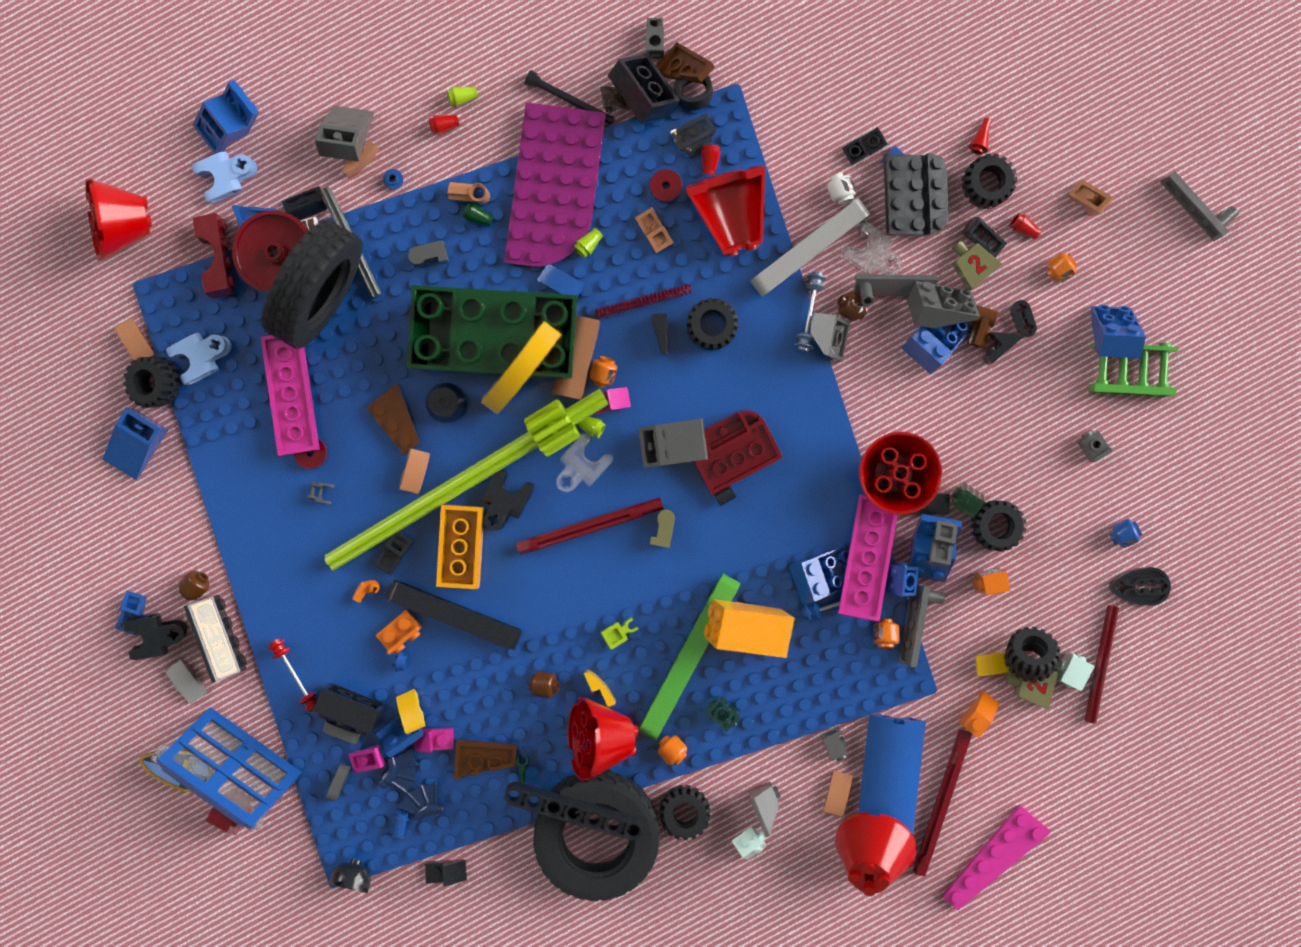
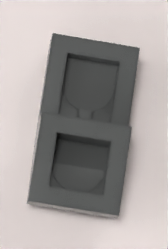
M937 520L928 563L945 567L950 566L958 524Z

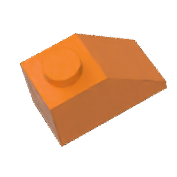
M982 691L958 722L976 737L980 738L992 723L1000 703Z

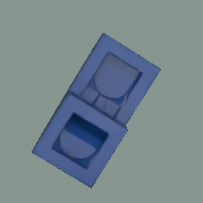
M550 264L545 266L537 280L559 294L577 295V297L585 285Z
M126 590L120 606L122 611L115 629L124 631L122 621L128 617L143 615L146 596ZM127 631V633L137 635L135 631Z

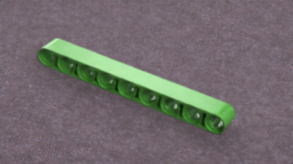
M722 573L641 722L638 732L655 741L657 740L709 644V641L704 636V628L709 620V605H712L713 599L732 601L741 584L740 582Z

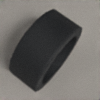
M709 76L702 82L676 80L674 83V92L680 99L678 104L684 109H702L713 98V86ZM690 83H700L705 86V92L695 98L684 96L682 89Z

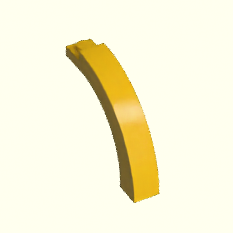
M543 322L500 379L485 394L481 403L498 414L529 378L561 334Z

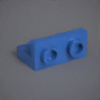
M400 715L376 730V735L383 741L385 753L390 758L424 736L422 728L406 734Z

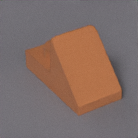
M1081 180L1068 194L1071 200L1086 208L1089 216L1099 215L1114 200L1112 196L1084 180Z

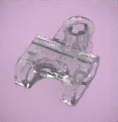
M862 221L858 226V232L866 239L867 247L860 251L846 246L840 251L841 257L865 274H872L876 269L885 275H896L901 270L903 262L899 255L889 249L894 243L893 240L870 223ZM892 261L894 263V266L892 269H889L888 263H891Z
M587 433L582 434L559 460L566 466L556 480L557 487L563 492L573 491L581 481L590 487L613 462L614 457L611 454H605L600 460L595 462L586 459L584 450L590 442V436ZM564 477L566 479L571 477L570 483L572 485L570 487L567 485L565 487L562 486L564 483L562 479Z

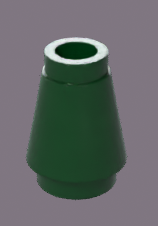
M468 203L462 218L466 219V222L487 227L490 226L494 217L475 203Z

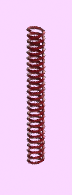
M685 284V287L681 285V288L677 286V289L676 287H673V290L670 288L669 291L666 289L665 292L662 290L661 293L658 291V296L654 292V296L650 293V297L646 294V298L643 295L642 299L639 296L638 300L636 297L634 301L631 298L630 302L628 299L626 302L623 300V305L619 301V306L615 303V307L611 304V308L609 305H607V309L603 306V310L601 307L599 310L596 308L595 319L598 320V316L602 319V315L606 317V314L609 317L610 313L613 316L614 312L617 315L618 311L620 314L622 311L625 313V307L629 312V307L633 310V306L637 309V305L641 308V304L643 307H645V303L648 306L649 302L651 305L653 302L656 304V298L660 303V298L664 302V297L668 301V296L672 300V295L674 298H676V294L677 297H680V293L681 296H684V293L688 295L687 289L689 294H691V284H689V287Z

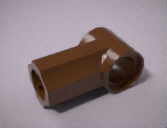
M977 305L980 318L972 321L973 325L967 343L972 346L985 348L990 329L996 322L998 311Z

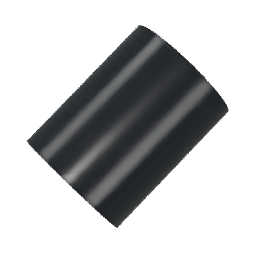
M730 486L714 494L720 506L736 498Z

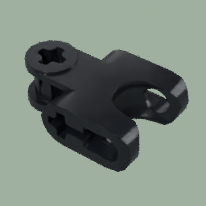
M501 469L496 472L482 499L483 502L490 505L484 517L486 527L491 530H500L505 526L510 515L519 519L534 491L535 486L533 483L526 482L519 492L511 494L505 489V480L508 476L507 471ZM498 515L499 524L492 525L491 517Z
M160 613L128 617L122 621L124 631H135L143 639L142 644L134 646L128 652L131 660L165 655L169 652L167 645L179 643L188 632L187 624L184 621L175 619L162 622Z

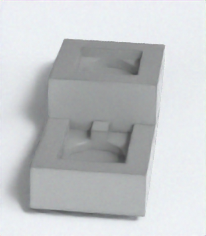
M182 658L165 670L174 686L190 704L207 693V688L194 676L195 672Z

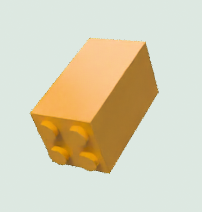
M717 599L712 600V605L710 604L708 608L709 620L704 628V636L716 649L787 657L794 617L781 608Z

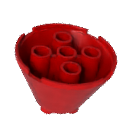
M91 178L86 179V201L88 200L89 208L92 210L87 211L94 250L96 255H100L98 261H104L150 235L152 223L150 215L146 214V209H148L146 196L142 197Z
M892 432L876 439L866 449L859 468L860 483L866 497L879 509L892 514H910L927 506L937 495L943 476L941 460L935 448L926 439L909 432ZM896 469L899 470V472L897 473L898 477L895 476Z
M581 697L577 699L579 701L577 704H573L570 712L568 748L573 750L574 760H571V764L576 776L581 781H589L627 758L636 755L635 737L638 736V727L633 725L628 716L588 698Z
M863 812L846 818L839 825L835 835V846L847 873L848 881L855 888L862 891L864 895L874 896L876 893L885 891L912 865L916 856V841L910 830L897 819L885 814L876 816Z

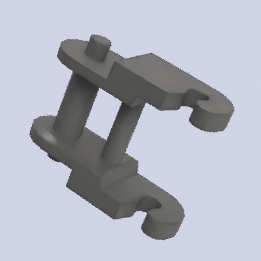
M315 481L308 484L311 485L310 495L306 496L310 498L309 500L314 498L315 502L332 504V501L323 500L321 495L323 487H335L334 484L323 482L315 484ZM315 486L320 487L318 497L314 496Z

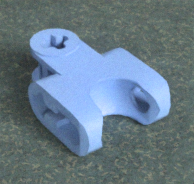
M219 152L194 163L192 169L194 174L203 177L208 174L214 176V185L211 189L204 192V198L207 203L216 204L242 191L240 182L256 174L257 164L254 160L243 154L229 159L227 152Z
M195 333L168 347L166 352L172 358H179L184 355L188 357L190 367L180 378L183 385H192L218 371L219 368L215 361L227 355L231 351L232 344L225 336L211 335L203 340L200 333Z

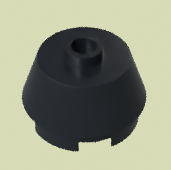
M437 384L427 394L426 409L429 415L438 422H453L465 410V396L461 389L454 384Z

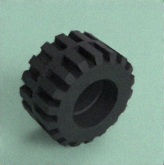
M989 153L983 157H978L969 165L964 172L965 175L962 176V181H964L962 189L966 191L964 193L965 197H970L969 202L971 204L975 202L979 208L981 206H984L986 209L991 206L994 208L1012 195L1016 188L1017 177H1014L1017 172L1016 169H1011L1013 165L1011 161L1007 163L1006 157L999 158V154L991 156ZM982 171H990L997 176L999 180L997 191L990 192L981 186L979 175Z
M720 298L701 300L693 306L687 319V330L690 338L702 349L719 350L724 346L726 347L735 337L738 328V317L734 312L735 309L727 301L724 302ZM717 313L723 318L724 329L719 335L709 336L702 331L700 322L705 314Z
M159 356L139 357L137 360L130 362L131 365L127 366L123 385L126 386L125 392L130 395L129 399L131 401H135V405L144 408L169 405L171 401L176 399L175 395H179L180 390L178 387H181V382H179L181 376L180 373L177 374L178 368L172 366L173 362ZM151 374L155 379L154 390L150 386Z
M992 500L981 504L982 507L975 510L977 513L972 515L971 518L973 519V524L971 523V528H973L972 535L976 537V541L982 544L983 547L994 551L1011 550L1013 546L1019 545V540H1023L1024 536L1022 533L1026 532L1024 527L1026 519L1022 518L1024 514L1018 510L1016 505H1012L1008 501ZM995 514H1003L1008 521L1006 533L999 538L993 537L988 528L989 521Z
M1024 627L1023 630H1016V633H1013L1009 639L1004 655L1005 665L1009 667L1008 671L1015 673L1014 677L1018 679L1019 677L1023 678L1024 682L1031 680V683H1036L1037 680L1042 682L1045 678L1048 679L1054 672L1060 657V646H1057V640L1052 639L1053 635L1045 633V630L1042 628L1037 630V627H1032V629ZM1023 651H1032L1038 654L1040 658H1031Z
M678 785L677 789L673 787L669 793L666 792L664 799L660 803L662 827L668 831L670 836L675 835V839L678 840L682 837L684 841H687L688 837L695 839L697 834H703L704 828L707 829L708 821H710L709 802L705 798L704 793H700L696 787L694 789L691 788L690 785H686V787ZM680 803H690L696 808L697 814L691 821L681 822L673 816V809Z

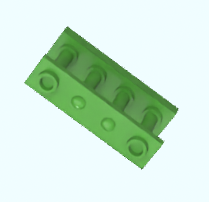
M1159 343V346L1144 345L1139 364V382H1136V386L1129 385L1127 381L1128 358L1120 357L1118 381H1116V384H1108V357L1099 356L1098 380L1094 384H1089V393L1176 396V388L1169 387L1167 383L1169 353L1177 352L1179 347H1171L1172 343ZM1091 344V349H1096L1095 344ZM1149 352H1160L1159 383L1156 384V387L1149 386L1147 382Z

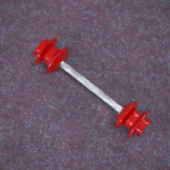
M278 638L269 643L270 648L267 651H273L272 659L282 658L305 696L301 698L299 704H305L304 712L308 710L309 713H312L317 702L315 698L317 693L311 692L308 694L285 656L289 652L290 647H284L285 639L281 641Z

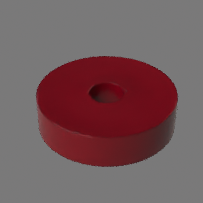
M659 170L651 178L650 191L656 200L663 203L672 202L681 194L682 180L673 170ZM664 183H669L670 187L668 189H664L662 185Z
M318 438L320 450L314 451L313 456L310 457L308 452L294 454L296 462L307 469H316L322 466L328 456L327 447L322 440Z

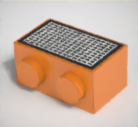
M993 568L974 573L975 578H972V583L978 593L989 596L1011 591L1006 570Z

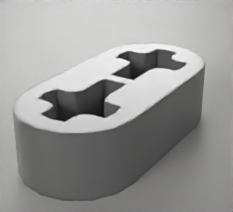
M326 720L322 729L326 734L354 744L358 743L361 736L360 733L355 731L356 729L342 727L332 720Z
M341 763L326 795L327 799L334 802L337 801L350 773L351 766Z

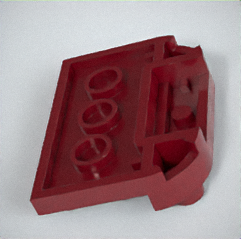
M743 409L704 428L708 459L694 461L711 495L782 459L783 456L764 419L751 409Z

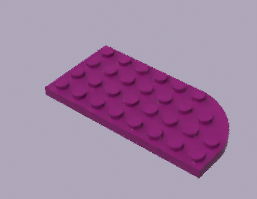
M526 102L505 264L535 268L556 264L572 255L576 250L574 249V246L577 244L575 242L589 233L592 224L606 113Z

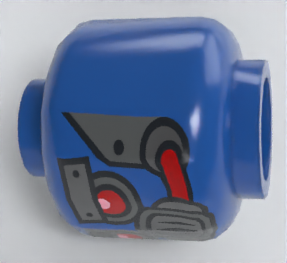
M1130 519L1114 524L1112 526L1113 533L1110 534L1115 545L1119 544L1122 548L1138 543L1140 536H1142L1136 521L1132 522Z

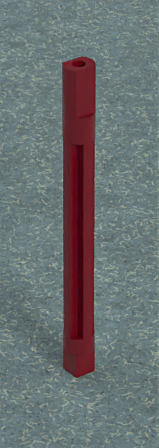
M659 497L528 538L516 543L520 555L534 552L641 518L645 515L664 510Z
M958 730L916 858L913 872L917 875L925 877L972 737V733L969 731Z

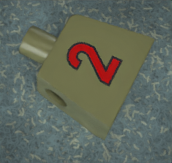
M961 240L952 248L959 256L952 265L965 288L969 291L1002 265L999 260L978 243L969 249Z
M1054 670L1048 679L1045 678L1042 682L1037 680L1036 683H1031V680L1024 682L1023 678L1019 677L1018 679L1014 677V673L1009 672L1006 677V684L1015 686L1014 694L1045 709H1049L1058 672Z

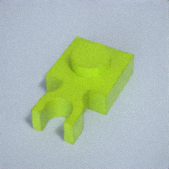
M631 617L622 626L616 622L600 632L610 650L628 640L625 634L638 630L637 626L633 629L628 628L629 622L633 621Z

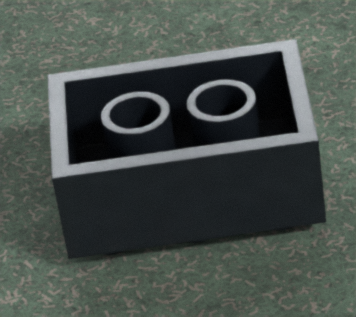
M647 53L618 59L607 75L640 123L668 117L680 102L678 96Z
M331 682L321 689L313 712L318 713L317 716L322 719L329 720L331 718L336 720V723L342 727L350 726L355 728L356 732L367 735V733L371 734L379 726L387 705Z

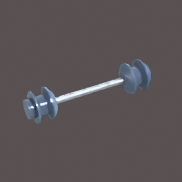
M811 272V274H808L807 278L810 279V283L805 284L812 291L805 333L796 335L799 343L794 344L798 351L809 353L810 350L814 349L811 342L815 341V339L809 334V324L816 292L825 289L822 282L826 281L827 278L821 272Z

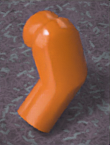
M375 580L361 582L352 599L361 603L365 594L377 593L379 591V583Z

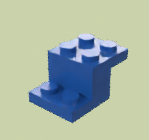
M233 80L228 82L222 95L202 103L193 127L214 154L225 152L228 143L249 134L259 111L256 105L247 97L244 90Z
M921 514L911 538V558L908 565L919 567L918 578L945 582L956 560V542L953 545L949 567L928 563L936 522L941 520L958 524L957 539L962 528V521Z

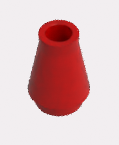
M457 114L433 115V118L428 119L433 135H440L460 126Z
M703 145V150H701L703 174L715 175L721 153L719 151L720 146Z
M1016 214L1010 223V227L1013 228L1014 232L1034 240L1041 233V229L1026 214Z

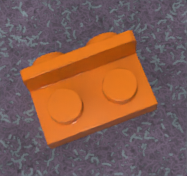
M406 609L375 636L388 650L386 652L388 655L393 652L398 654L405 648L403 644L408 639L412 642L420 635L419 630L423 627L410 611Z

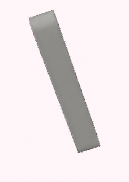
M857 198L750 281L761 297L765 296L869 216L870 212L861 200Z

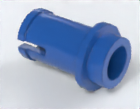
M397 811L393 817L395 823L392 836L395 838H405L406 825L410 817L406 811Z

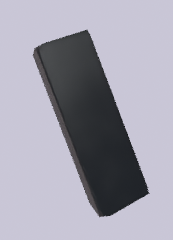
M319 186L282 201L284 211L299 220L323 212L328 208L320 193L321 189Z

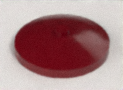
M270 210L251 216L241 225L233 241L232 256L237 272L250 286L269 293L284 261L303 235L307 233L308 228L293 215L282 211Z

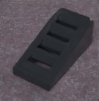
M973 217L961 232L974 244H980L995 258L1007 244L980 217ZM984 231L985 233L979 238L980 233ZM990 236V240L985 244V240ZM995 241L998 242L996 246L991 250L990 247L992 246V244Z
M651 314L661 353L663 356H667V314Z

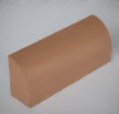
M576 316L572 379H554L551 394L577 400L583 399L600 320Z

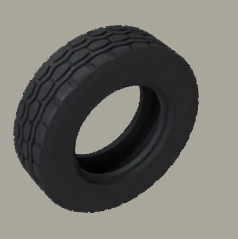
M322 220L310 228L292 249L270 288L262 313V327L264 331L295 349L305 347L312 342L333 317L354 279L362 255L363 244L360 237L330 220Z
M607 770L589 781H581L574 774L561 780V783H557L550 790L551 792L639 817L642 821L643 832L638 840H629L625 850L613 860L604 863H589L577 858L566 846L563 838V829L567 822L537 813L533 845L538 865L541 867L543 874L546 878L550 879V882L556 888H560L567 895H572L574 898L581 900H611L635 889L648 876V872L651 871L655 864L659 850L658 818L654 806L641 787L639 788L638 784L630 778L627 779L624 775L615 774L613 771ZM551 802L549 806L551 808H558L559 804ZM570 808L568 811L575 814L579 810L577 808ZM630 825L629 829L636 831L638 826Z

